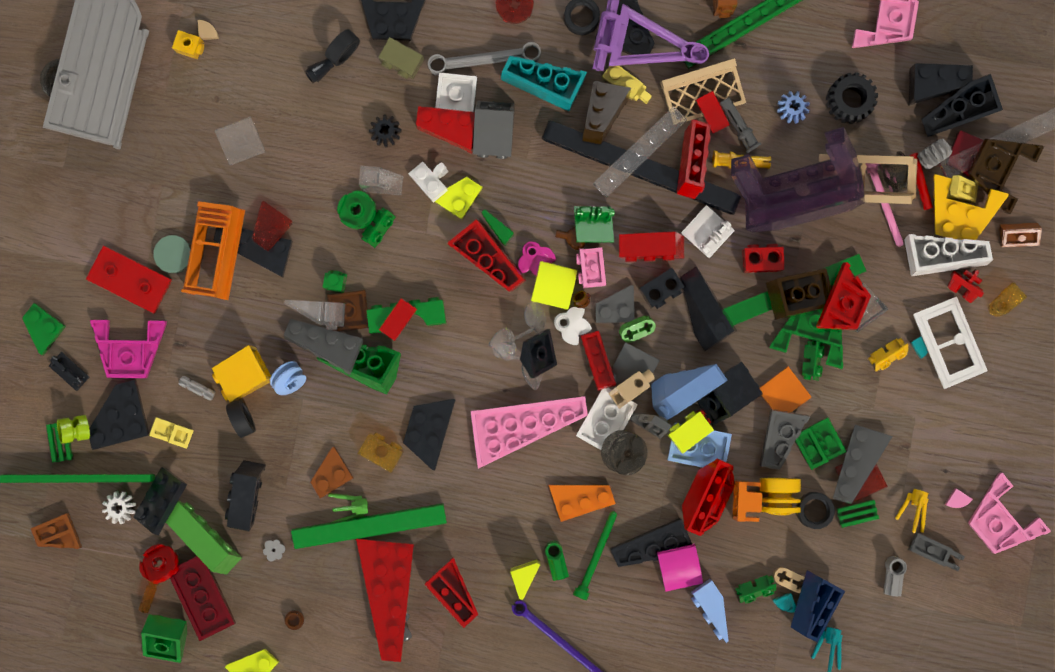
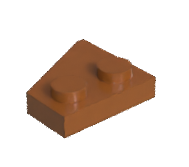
M333 447L310 483L319 498H322L354 477L337 449Z
M69 513L31 528L38 547L82 548Z

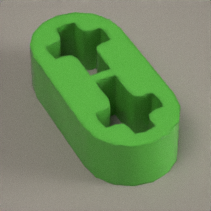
M645 315L623 324L619 329V334L623 341L633 342L653 333L656 325L650 316ZM648 322L647 328L644 327V323Z

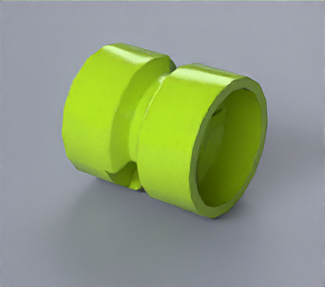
M86 415L75 416L73 420H70V418L57 419V431L61 444L73 442L74 439H77V441L90 439Z

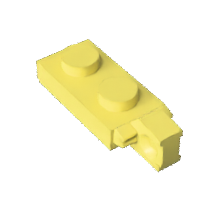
M609 66L602 75V79L609 84L630 87L629 99L637 101L640 99L647 104L652 97L645 91L647 87L620 66Z

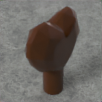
M575 227L571 228L568 232L556 230L555 237L566 239L571 248L575 250L584 248L585 243L576 242Z

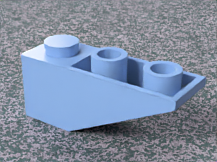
M709 579L691 591L693 594L691 600L697 608L701 606L705 613L702 616L708 624L712 622L716 629L713 632L718 639L721 640L723 638L727 643L729 640L723 596L713 581Z

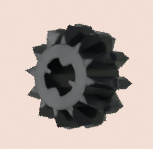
M386 114L383 115V120H380L377 116L376 120L378 123L371 122V126L374 128L369 129V133L374 134L371 137L372 141L377 140L376 144L378 146L383 142L385 148L388 147V142L395 145L393 139L400 140V136L397 133L402 132L401 128H397L400 125L399 121L394 122L393 116L387 120ZM385 127H386V129H388V132H389V133L386 134V135L384 134V132H383V130H382V129L385 128Z

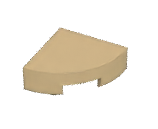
M198 20V35L202 40L219 39L216 29L210 23Z

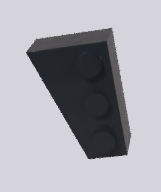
M915 63L909 71V106L959 91L972 81L973 65Z
M243 460L235 473L232 472L230 477L232 491H229L227 498L230 506L225 513L227 527L244 531L251 530L254 525L259 502L257 500L258 491L262 487V482H260L261 473L263 470L265 471L266 464Z

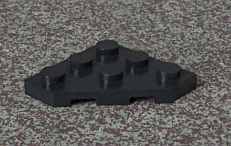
M638 0L619 1L618 15L621 13L622 4L643 15ZM629 19L622 52L629 55L650 54L655 43L649 30Z
M136 380L116 384L89 428V440L92 450L149 436Z

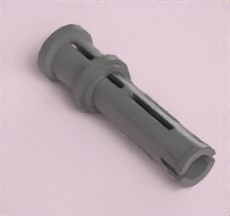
M730 97L719 103L738 132L737 138L743 142L747 149L746 153L762 145L752 133L753 129L747 127Z

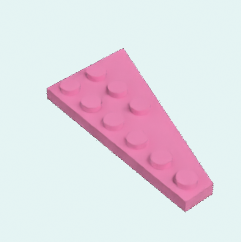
M585 396L471 411L478 469L588 416Z

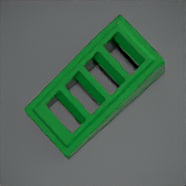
M483 210L481 212L483 218L501 243L506 246L513 238L514 232L487 210Z

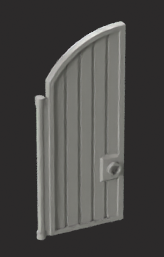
M75 0L43 128L112 145L115 149H121V141L143 51L149 35V30H139L142 15L135 0Z

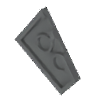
M771 409L760 461L761 467L781 469L792 450L791 447L796 438L800 436L804 424L808 422L809 415Z

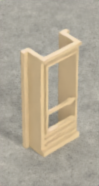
M819 154V162H823V191L818 193L819 201L912 204V200L916 198L917 159H914V156ZM847 163H862L861 191L846 190ZM866 163L907 164V193L865 191Z

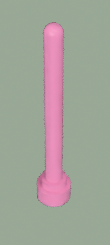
M866 163L867 173H870L876 192H885L877 172L879 164ZM881 203L895 244L901 247L903 246V240L889 203Z

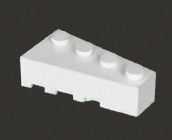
M909 234L904 239L911 276L985 266L993 260L989 241L958 240L947 237L936 238L934 236H916L914 234Z

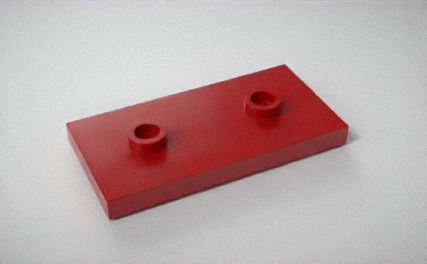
M106 246L102 247L86 277V280L153 314L156 313L172 282L171 279Z

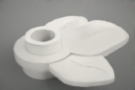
M572 307L566 313L558 314L554 320L555 328L562 333L563 340L571 345H578V335L586 334L592 329L590 324L582 318L585 311L583 308ZM565 319L567 325L561 326L560 320Z

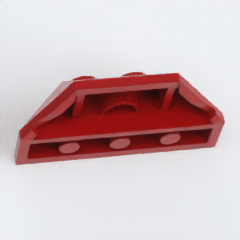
M717 458L698 470L682 504L685 530L702 536L705 531L718 523L734 489L733 465Z

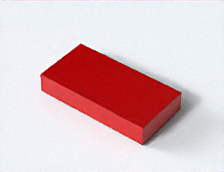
M713 91L695 100L706 123L711 124L710 131L712 134L730 125Z
M401 298L379 330L396 341L417 309Z

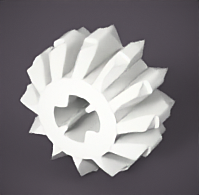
M118 491L114 492L113 496L108 495V501L102 503L104 506H107V509L102 510L103 513L108 512L105 519L109 520L112 518L113 524H116L118 521L120 524H124L125 519L127 521L131 520L130 514H135L136 512L131 509V507L136 506V503H130L133 497L128 496L126 498V492L120 494ZM122 505V509L117 510L116 506Z

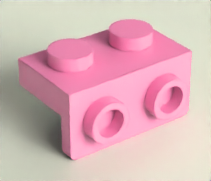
M602 248L579 249V254H576L577 265H581V272L578 273L579 284H583V288L606 286Z

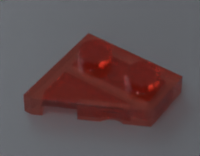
M262 201L253 234V241L269 251L290 228L292 220Z

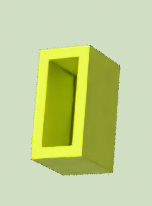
M692 411L684 417L686 419L685 422L681 425L676 423L669 429L668 437L682 454L714 431L700 411L697 413Z

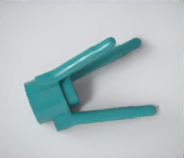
M826 627V631L823 632L811 656L812 659L816 657L824 639H826L825 643L831 644L827 672L832 671L835 645H837L838 670H841L842 630Z

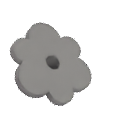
M279 540L266 541L263 554L267 555L268 561L281 559L282 553L285 552V546L280 544Z

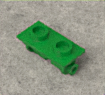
M383 207L380 210L378 209L372 221L376 225L373 227L369 224L362 233L361 239L376 248L382 241L388 228L392 226L396 216Z
M807 341L804 349V358L811 360L810 362H803V379L811 380L812 376V380L819 381V377L822 376L823 367L820 363L825 353V348L822 346L823 343L816 341L815 345V342Z
M765 575L754 579L756 587H753L751 581L738 585L735 590L737 595H741L739 596V602L748 604L755 601L759 596L768 597L774 594L777 585L776 583L772 585L774 583L772 575Z

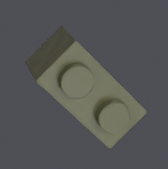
M390 37L379 55V60L382 62L381 65L388 70L392 68L397 70V74L405 79H408V77L414 79L424 61L423 55Z

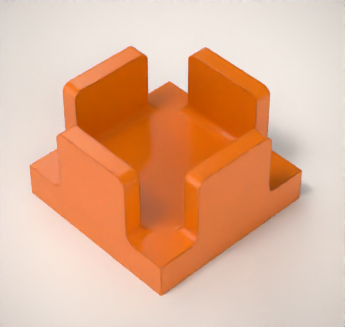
M734 480L732 519L739 522H759V517L746 516V512L760 513L762 511V493L747 491V486L761 487V483Z

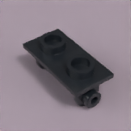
M60 352L57 357L53 356L50 359L49 367L75 391H78L90 378L63 352Z

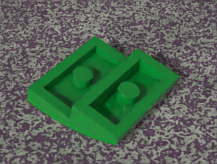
M829 417L802 430L800 436L795 440L811 470L847 452Z

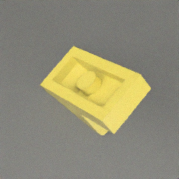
M960 175L953 176L946 198L976 202L978 184Z

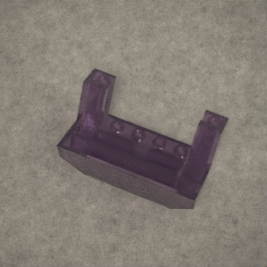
M844 127L825 132V137L828 141L825 147L830 157V160L762 178L750 154L731 159V177L745 199L746 230L750 232L781 230L849 212L865 203L864 183L857 154Z

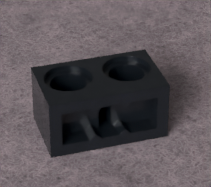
M670 268L638 290L650 308L655 306L658 309L666 304L665 299L670 296L674 299L682 294L681 289L685 286L674 269ZM673 280L675 282V289H668L665 285L666 281ZM650 291H658L659 299H651L649 296Z

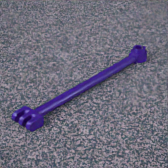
M523 600L514 601L515 604L523 605V609L519 611L516 609V605L512 604V611L515 615L523 616L590 672H603L527 609V605Z

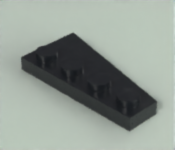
M216 227L213 241L219 244L221 243L223 228ZM242 228L237 253L284 277L293 241Z

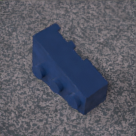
M807 570L791 628L818 643L845 591Z

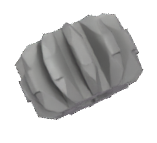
M939 139L923 149L917 157L925 169H930L947 159L952 154V150L948 142L946 143L944 139Z

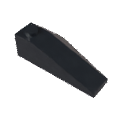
M988 74L970 81L924 116L921 120L927 137L1002 111L1003 108L992 75Z
M697 266L680 276L685 286L683 290L694 335L704 351L737 332V329Z

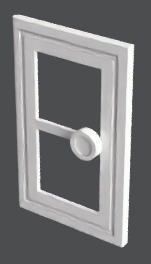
M957 297L913 314L944 389L988 371ZM951 310L960 333L956 334L953 340L937 345L927 320ZM954 343L958 345L965 343L973 366L950 375L939 349Z

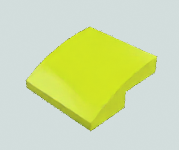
M540 261L531 301L568 310L577 270Z

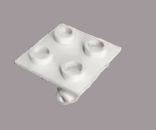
M706 205L681 234L704 255L710 258L735 230L728 221H724Z

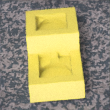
M155 417L149 436L187 449L194 430Z

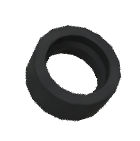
M571 0L566 6L564 21L566 27L572 33L581 36L588 35L599 24L600 11L593 0ZM583 5L591 9L593 20L588 26L579 27L572 22L571 12L577 6Z
M349 29L344 30L328 46L325 52L326 58L335 66H340L355 52L360 39Z
M241 399L226 405L229 420L240 438L256 432L253 418Z
M810 492L800 498L801 503H797L796 507H801V512L796 513L804 526L812 529H822L832 522L835 515V507L829 497L818 492ZM812 499L821 500L826 506L827 513L819 522L809 521L804 514L805 505Z

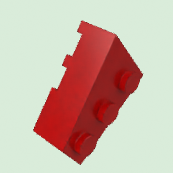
M453 557L428 579L424 586L460 626L465 628L478 615V612Z

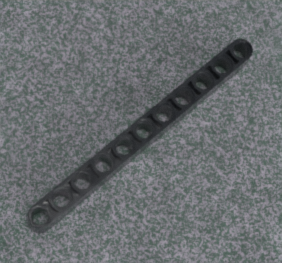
M548 121L541 138L545 142L677 193L678 170L605 141L602 144L582 141V132L554 121ZM704 181L705 187L703 192L699 193L692 200L734 215L741 196Z

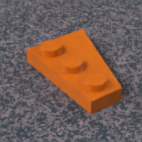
M549 485L561 522L616 504L610 485Z

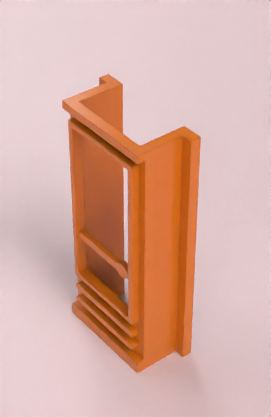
M198 201L197 218L184 287L181 289V292L229 300L245 210L229 205ZM208 226L223 228L220 244L205 242ZM204 245L220 247L212 289L197 287Z

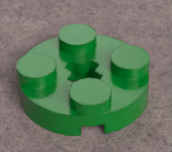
M356 190L348 195L345 194L340 199L337 212L341 222L351 229H366L375 218L376 203L365 192ZM360 205V213L354 215L353 208H357Z

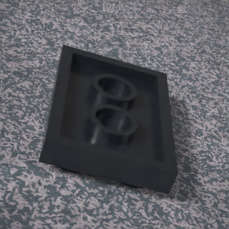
M161 467L133 518L151 533L159 536L185 490L187 483L167 468Z

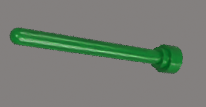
M615 511L610 512L582 583L578 585V588L575 587L573 592L574 596L587 601L589 597L588 586L616 520L617 513Z

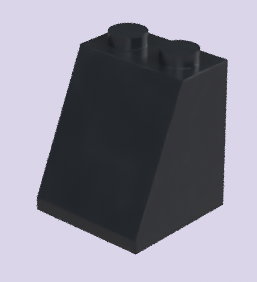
M743 362L736 364L723 373L727 378L725 383L696 401L702 411L705 412L707 419L709 418L712 426L731 417L763 394Z

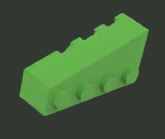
M178 501L166 523L212 572L227 575L242 557L207 524V521L202 516H198L194 512L195 509L191 504Z

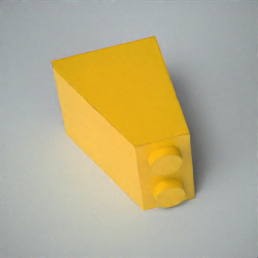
M248 345L212 368L214 372L212 377L217 384L220 383L223 389L221 394L229 402L241 399L270 383L271 374L257 348Z

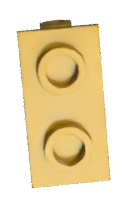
M896 338L885 345L888 352H885L881 347L871 353L868 359L871 364L875 363V371L884 370L894 360L904 358L908 353L909 345L908 343L905 344L902 338Z

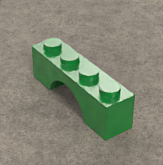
M439 297L428 298V302L420 303V300L409 301V304L417 309L415 315L420 316L427 326L447 324L444 301L439 300ZM398 302L390 303V307L382 308V305L371 306L370 310H366L369 333H382L379 330Z

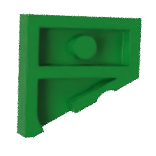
M33 303L22 317L38 353L43 356L66 327L36 303Z

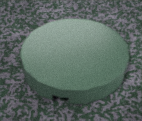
M168 235L162 238L154 248L156 265L168 273L184 271L188 266L191 246L184 238L176 235Z

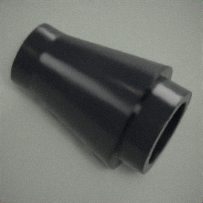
M326 58L307 66L308 69L304 72L308 79L315 83L316 81L319 82L334 65Z

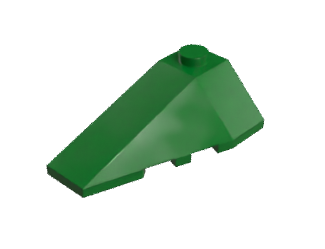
M362 345L350 375L345 373L343 369L331 365L323 358L317 357V360L369 388L387 395L396 380L401 353L385 346L367 347V345Z

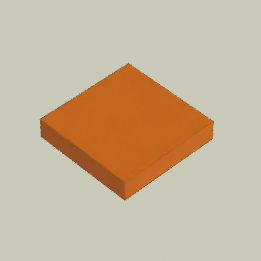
M789 366L760 387L763 393L761 396L770 408L774 410L793 412L811 398V395Z

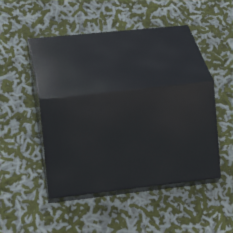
M546 329L523 342L520 361L530 378H535L557 365L550 329Z

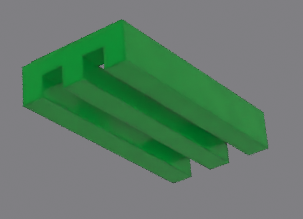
M57 423L46 425L52 463L72 460L71 442L65 443L67 456L64 457L63 446L58 436ZM53 428L55 429V435H56V441H57V447H58L59 458H58V456H57V450H56V444H55V437H54Z
M875 500L837 508L836 511L841 528L880 519L877 514ZM871 505V509L858 511L846 515H842L841 513L844 511ZM873 513V516L844 522V519Z

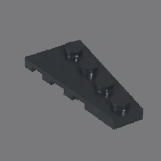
M678 518L610 549L617 566L622 567L646 561H658L657 552L692 545L687 530L684 529L682 519Z

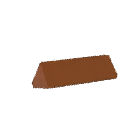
M1038 223L1001 224V247L1040 246L1042 228Z

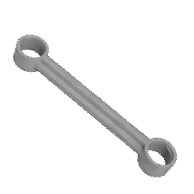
M528 42L523 48L466 56L444 58L440 54H435L429 58L428 68L433 75L439 76V73H445L447 69L507 62L509 56L537 62L541 56V49L537 43ZM528 47H535L538 50V56L533 59L527 58L525 50ZM435 59L443 60L445 63L444 68L440 71L433 70L431 68L432 61Z

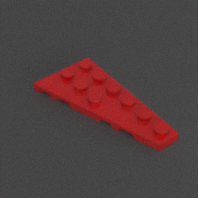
M356 539L381 660L401 662L414 544Z

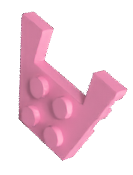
M880 0L875 32L856 29L852 48L911 40L913 38L919 1Z
M1002 472L997 474L968 522L970 527L994 554L1051 532L1039 517L1023 529L1003 506L999 498L1011 489L1013 485Z

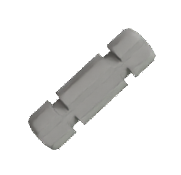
M186 376L180 378L178 383L180 386L187 387L188 390L204 396L203 398L207 400L214 398L215 391L209 388L206 389L207 387L194 380L190 381L191 379Z

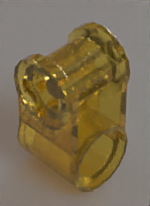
M1013 282L989 304V312L995 317L1005 315L1024 301L1027 295Z

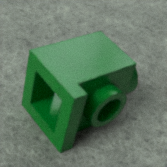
M334 270L328 271V273H325L322 288L330 291L345 292L348 274Z

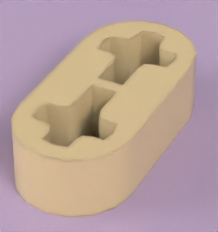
M778 567L774 570L773 579L776 583L796 593L801 592L802 587L797 589V585L792 583L794 579L799 582L802 579L803 583L805 577L784 567ZM785 571V575L790 579L789 581L785 579L779 581L780 578L777 574Z

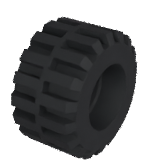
M850 72L845 76H840L829 88L826 100H828L826 106L831 109L829 111L830 115L834 114V119L836 120L841 119V123L849 122V124L861 122L871 114L878 102L876 101L878 93H875L877 87L876 85H871L873 82L871 79L866 80V75L859 76L857 72L853 75ZM846 89L855 90L861 97V106L858 108L847 106L842 98L843 91Z

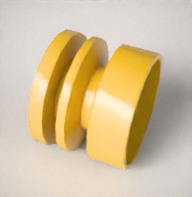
M760 478V491L768 493V497L762 498V502L768 503V506H762L761 512H766L770 515H790L801 512V507L792 506V503H801L800 499L792 497V493L801 492V479Z

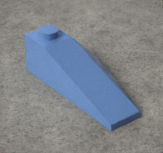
M717 364L699 367L694 370H683L678 373L665 374L651 383L653 408L659 416L669 420L725 383L727 378Z

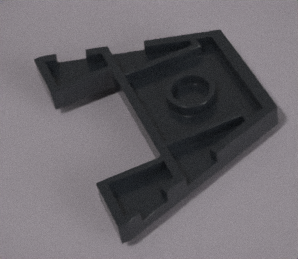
M361 0L373 40H388L390 37L394 40L411 41L425 0H412V2Z

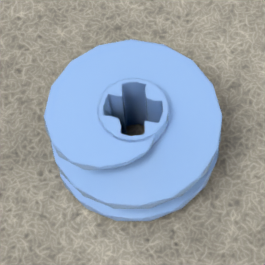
M290 361L282 364L274 371L270 378V385L277 394L288 395L303 386L306 382V376L302 374L303 371L297 362Z

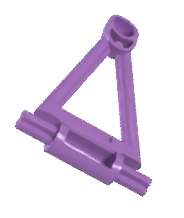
M608 0L606 11L601 14L594 45L596 54L592 69L604 71L607 54H611L609 66L676 61L702 64L708 59L709 51L703 44L687 42L622 4L621 13L618 15L617 9L620 0ZM629 19L681 49L680 52L621 56Z

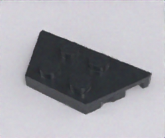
M455 399L413 406L403 443L434 471L436 470Z

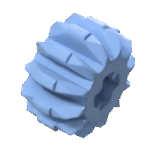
M792 91L788 92V96L783 94L781 96L782 101L777 103L781 107L777 110V113H783L780 118L783 120L787 117V123H790L793 119L794 123L797 124L799 119L804 120L806 118L804 114H808L810 111L805 108L810 105V102H804L806 96L804 95L800 98L799 91L795 95H793ZM791 104L793 107H797L795 111L793 108H790Z

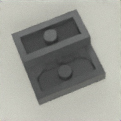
M625 343L612 367L614 379L621 384L638 371L644 373L646 370H650L653 373L660 360Z

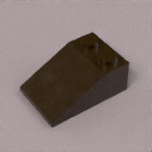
M826 268L777 278L766 283L775 320L824 309L832 290Z

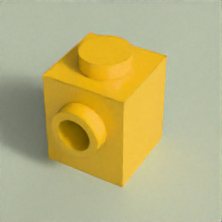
M178 30L172 49L176 53L198 60L199 55H202L204 51V42L198 36Z

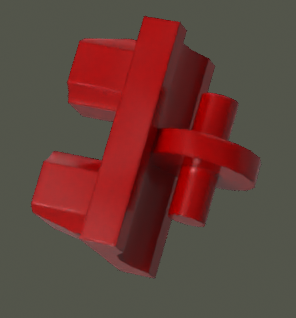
M966 269L963 274L968 277L967 279L953 271L951 273V280L947 285L948 289L957 293L960 287L964 286L967 290L962 297L969 303H972L978 296L980 298L983 296V289L972 283L973 281L977 284L982 282V279L977 277L979 274L977 269L973 270L972 273Z

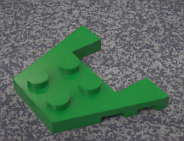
M823 309L791 316L769 348L786 353L792 334L831 346L825 365L843 369L842 330L816 327Z

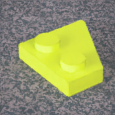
M465 177L448 187V191L438 198L435 203L463 219L483 187Z
M263 649L229 663L225 668L229 672H271L279 661L266 649Z

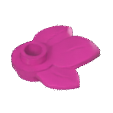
M529 241L522 248L523 255L518 261V267L521 273L531 270L534 275H537L540 261L552 263L556 261V257L548 247H540L537 242ZM530 248L535 249L534 254H529L528 251Z

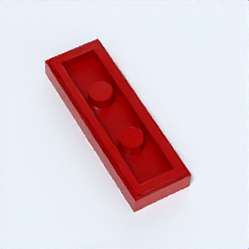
M599 330L582 335L581 340L597 390L615 386L616 382Z

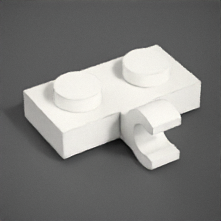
M422 162L408 173L433 203L448 191L439 180L449 172L442 162L435 167L433 172Z

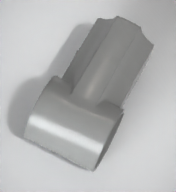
M891 556L885 562L886 575L883 593L898 597L902 594L903 578L907 565L899 557ZM899 561V568L893 571V563Z

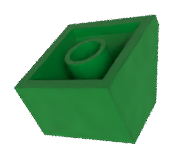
M149 614L141 632L143 656L181 663L187 637V621Z

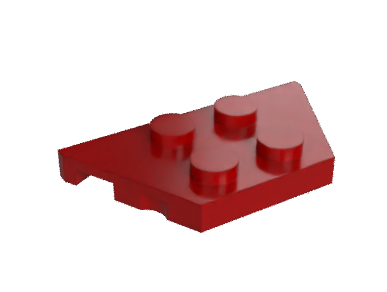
M848 262L842 263L816 325L817 328L856 330L859 327L871 295L863 287L859 277H855L849 269L851 265Z

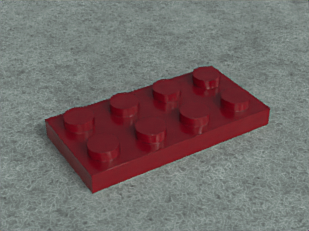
M197 556L178 565V572L172 575L170 580L199 641L236 624L211 570Z

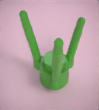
M328 494L329 497L355 500L351 502L352 506L333 508L332 511L352 510V513L356 514L332 522L364 517V514H368L367 498L362 499V496Z

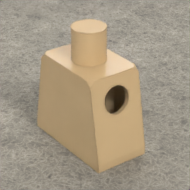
M646 370L644 373L638 371L608 394L620 409L650 387L649 383L655 377L650 370Z

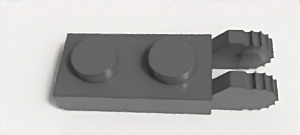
M915 532L908 548L911 552L956 571H959L960 567L954 563L947 562L950 555L959 560H964L965 556L953 551L952 548Z

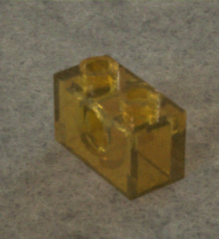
M377 432L374 435L369 433L357 454L392 473L404 453L401 451L402 447L394 442H391V444L384 441L385 437ZM379 446H384L387 449V454L384 457L377 454Z

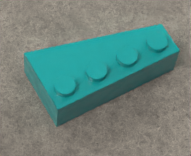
M509 56L502 71L501 80L569 112L585 81L587 72L581 70L579 72L567 67L560 68L548 63L541 64L533 60Z

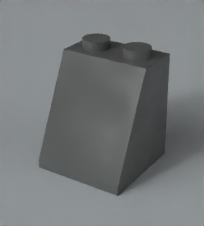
M477 101L475 107L473 154H477L481 158H487L489 155L496 156L499 159L511 157L515 103Z

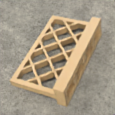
M735 58L660 82L673 125L703 117L702 113L697 114L691 111L702 89L711 92L710 89L704 87L709 78L718 82L713 90L715 96L724 101L728 98L731 90L739 93L741 101L733 104L738 106L746 103L736 69ZM725 73H733L734 81L732 85L722 81ZM720 83L729 88L725 98L715 93ZM690 84L700 87L695 97L686 92ZM675 89L682 94L678 101L675 102L670 99L668 91ZM684 94L693 99L689 109L679 104ZM677 107L687 111L683 119L676 120L674 112Z

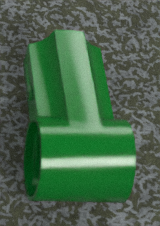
M555 540L548 542L545 547V554L553 581L569 577L561 544ZM551 546L559 548V552L556 555L549 553L548 550Z

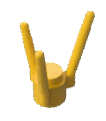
M913 489L912 493H908L905 502L895 517L896 520L900 518L911 500V505L917 506L912 533L916 532L921 508L920 532L924 533L927 503L929 500L927 499L929 493L918 489Z

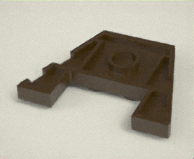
M984 139L968 174L987 194H989L990 189L1004 192L1002 189L1019 155L1037 162L1044 146ZM1009 194L1000 208L1005 213L1011 214L1018 198Z

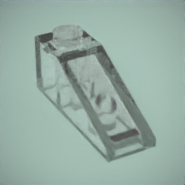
M284 300V304L315 323L326 326L328 330H337V326L344 327V303Z

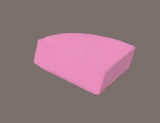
M955 488L944 505L952 508H961L968 505L973 499Z

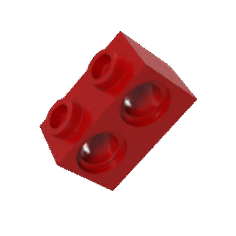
M758 244L747 245V248L742 250L743 273L782 272L784 270V247H778V244H767L766 247L759 248ZM769 253H774L777 256L775 263L768 259ZM750 254L758 256L757 263H752L749 260Z

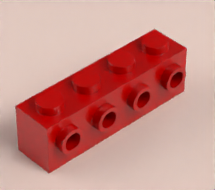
M692 119L684 132L677 194L695 199L704 190L711 124Z

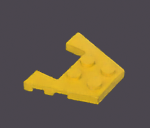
M934 174V234L958 240H976L1009 194L990 189L984 208L946 198L952 178Z

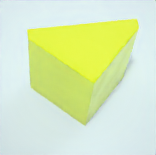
M539 560L511 568L510 572L521 600L524 599L539 569Z

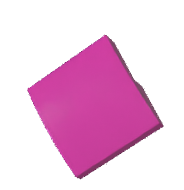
M695 544L657 552L665 592L703 583Z

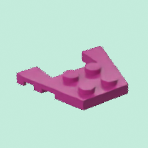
M90 320L91 327H93L95 333L94 337L101 353L100 357L106 377L147 378L167 321H148L147 341L109 340V320Z

